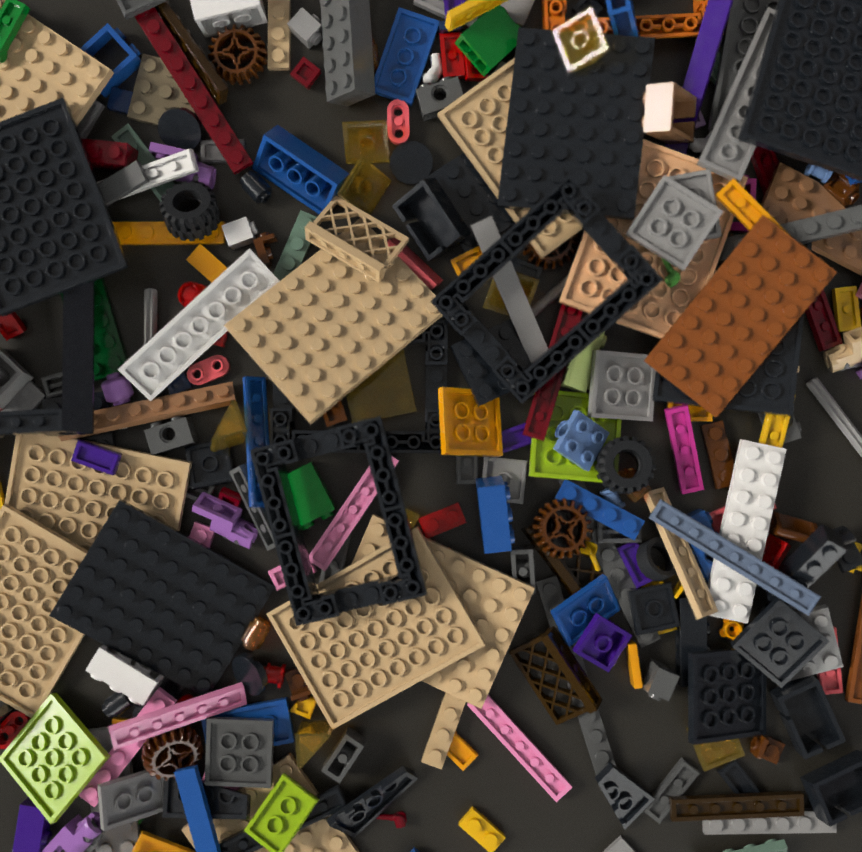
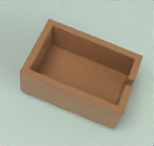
M674 82L646 85V92L643 95L645 116L642 118L644 133L666 144L694 143L695 122L673 123V119L695 118L697 97Z

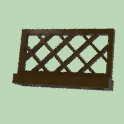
M534 520L521 529L554 575H557L558 580L570 596L583 588L579 582V572L590 573L589 583L601 574H604L603 572H596L593 563H591V571L580 569L581 556L589 557V555L582 554L581 551L579 555H576V569L568 568L565 563L566 554L563 559H559L558 554L555 557H550V550L544 553L542 549L545 544L541 546L536 544L541 538L533 537L534 533H539L538 529L532 528V525L539 524L538 521Z
M555 626L548 628L545 633L509 651V654L556 725L586 712L591 714L598 710L603 699ZM542 641L547 648V652L535 650L536 643ZM518 652L530 653L529 662L521 659ZM534 655L545 659L544 667L532 663ZM549 660L558 664V672L547 668ZM531 668L542 672L541 680L532 676ZM549 674L557 677L556 685L545 682V675ZM560 679L569 681L571 690L560 687ZM543 687L554 690L553 698L545 696L542 691ZM558 692L569 696L568 703L557 700ZM572 698L580 699L584 706L579 708L571 705ZM555 705L567 709L566 714L559 717L554 709Z

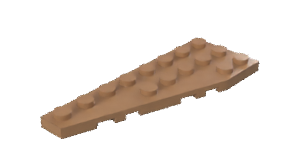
M781 162L772 174V180L761 203V206L779 224L846 209L819 182ZM862 230L812 242V251L862 276Z

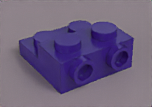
M596 613L572 650L609 673L633 635L611 620Z

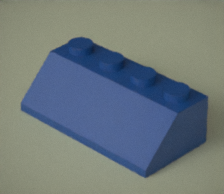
M276 125L263 135L252 167L254 171L318 214L324 210L335 195H340L350 173L279 125Z

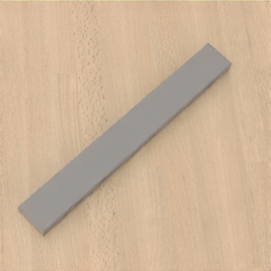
M492 216L470 225L482 253L501 237ZM510 261L493 279L530 362L533 363L548 347Z

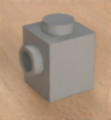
M301 8L287 23L290 32L308 49L313 45H318L323 38L321 20L315 14L310 15L304 8Z

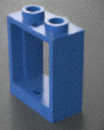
M108 23L80 48L90 56H93L114 38L129 54L113 70V76L101 91L105 98L110 95L112 87L117 88L139 68L141 59L138 57L141 53L132 43L128 46L124 41L126 36L117 27L113 29Z

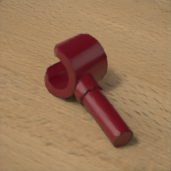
M403 811L390 815L380 814L376 818L394 821L396 828H403L407 823L406 814Z

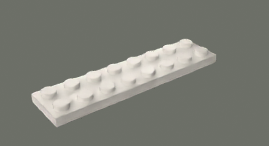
M249 248L120 366L118 371L146 398L152 401L227 332L224 326L227 322L280 280Z
M740 439L719 535L762 560L787 449ZM715 558L713 559L708 589L719 612L709 616L748 624L757 584Z

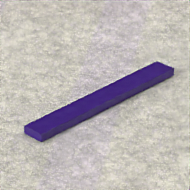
M708 0L682 87L697 97L695 118L673 119V123L694 121L696 126L733 0ZM690 143L666 144L665 147L687 155Z

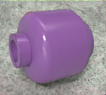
M119 372L106 375L107 380L101 384L106 401L113 403L114 406L131 401L130 397L134 394L131 382L124 375L120 376Z

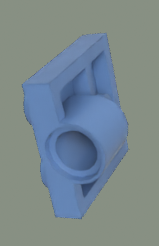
M574 410L569 420H565L557 426L555 436L558 440L553 449L581 469L589 471L609 432L580 411Z

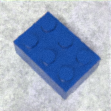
M502 476L475 478L485 554L512 551L511 543H515V536L512 524H509V522L513 521L510 503L506 501L510 500V489L507 481L504 482Z

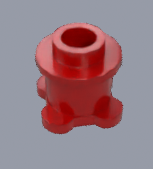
M268 663L267 667L263 666L267 674L268 683L278 684L277 688L281 689L284 682L286 664H283L281 667L272 666L271 663Z

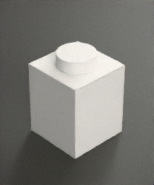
M247 217L221 225L228 246L232 250L254 243L253 240L257 239L255 236L258 234L257 227L254 221L250 222Z

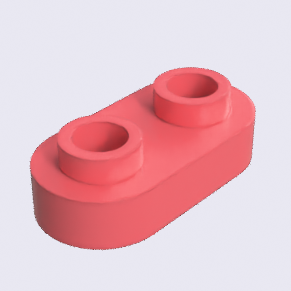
M399 99L391 101L387 107L388 137L395 145L405 143L410 137L409 107L405 101ZM396 110L402 111L400 116H396L394 113ZM397 132H402L403 136L398 138L395 136V134Z
M214 355L191 365L187 371V378L194 385H205L225 376L230 370V362L224 356ZM216 362L221 363V367L218 370L214 367ZM197 370L201 372L199 378H196L194 375Z

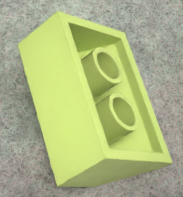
M605 332L567 364L560 387L580 393H586L587 390H590L593 350L604 348L607 336L604 335Z

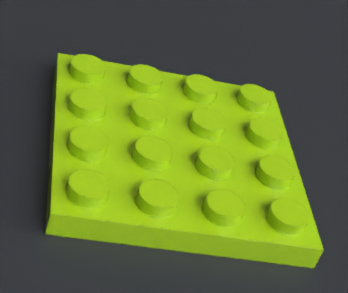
M559 391L544 441L531 438L529 477L603 483L601 479L598 480V470H595L597 461H594L589 471H585L553 449L558 440L555 436L557 426L561 422L569 420L574 410L580 411L588 417L589 393ZM588 417L609 432L602 448L613 439L621 437L622 419ZM619 454L614 458V469L617 474L619 470Z
M52 693L0 756V762L48 822L53 824L59 820L109 759L110 755L57 693Z

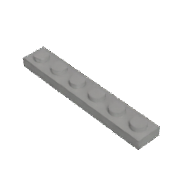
M804 808V816L702 821L703 833L705 835L837 833V824L830 827L817 819L813 808Z

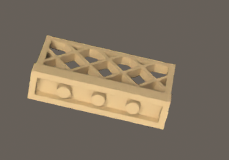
M336 195L313 222L309 221L305 226L307 241L378 283L381 282L385 271L409 242V237ZM338 204L345 208V213L333 214L332 209ZM360 217L364 223L351 225L350 218ZM347 218L348 226L336 227L334 220ZM324 221H332L333 228L323 229L319 225ZM377 227L381 229L382 234L370 236L368 228ZM365 229L366 237L354 238V230ZM350 231L351 239L342 240L338 237L337 233ZM396 238L401 242L397 246L388 247L387 239ZM384 240L385 247L373 249L371 241ZM368 242L370 250L361 251L357 249L356 244ZM387 253L388 258L383 264L376 260L374 255Z

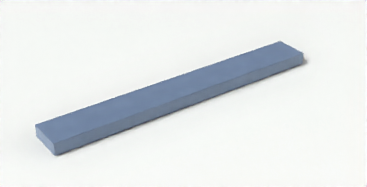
M661 499L648 517L808 616L821 598L818 594Z

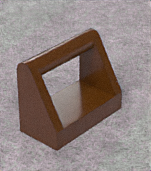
M773 511L768 533L803 543L818 527L816 523Z

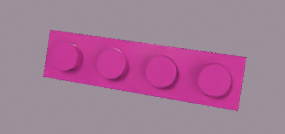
M688 405L666 408L664 412L680 492L687 494L704 490Z

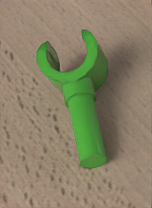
M662 259L668 272L664 281L672 288L678 284L680 274L673 270L669 262Z

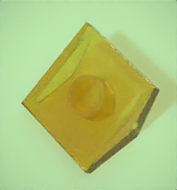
M592 6L552 31L568 73L594 64L610 49Z

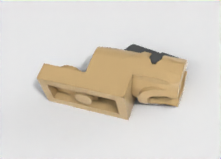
M862 327L844 332V344L824 351L825 364L832 373L862 365Z

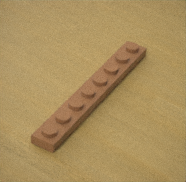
M227 382L157 397L152 401L147 399L95 410L94 434L237 404L233 382ZM94 434L65 435L58 437L62 442Z

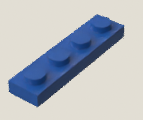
M569 480L563 481L555 496V499L558 501L565 498L568 506L570 501L574 500L575 509L577 506L582 505L581 513L587 511L588 517L635 541L645 522Z

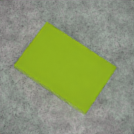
M283 773L244 831L268 851L284 852L320 799L288 774Z

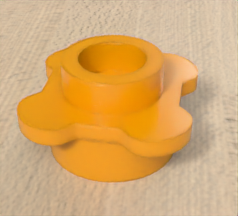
M723 619V626L719 629V635L721 637H729L733 641L742 632L744 623Z

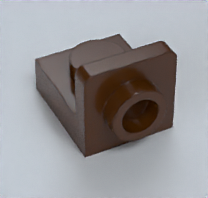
M836 172L823 185L845 208L849 204L853 205L860 196V183L850 185L845 175Z
M261 233L253 242L259 259L268 268L273 266L271 259H274L271 247H266V245L278 242L274 233Z
M297 667L285 671L284 674L292 693L290 696L291 701L298 699L301 702L310 698L312 693Z
M760 735L752 739L750 752L760 760L763 758L777 764L785 744L768 735Z

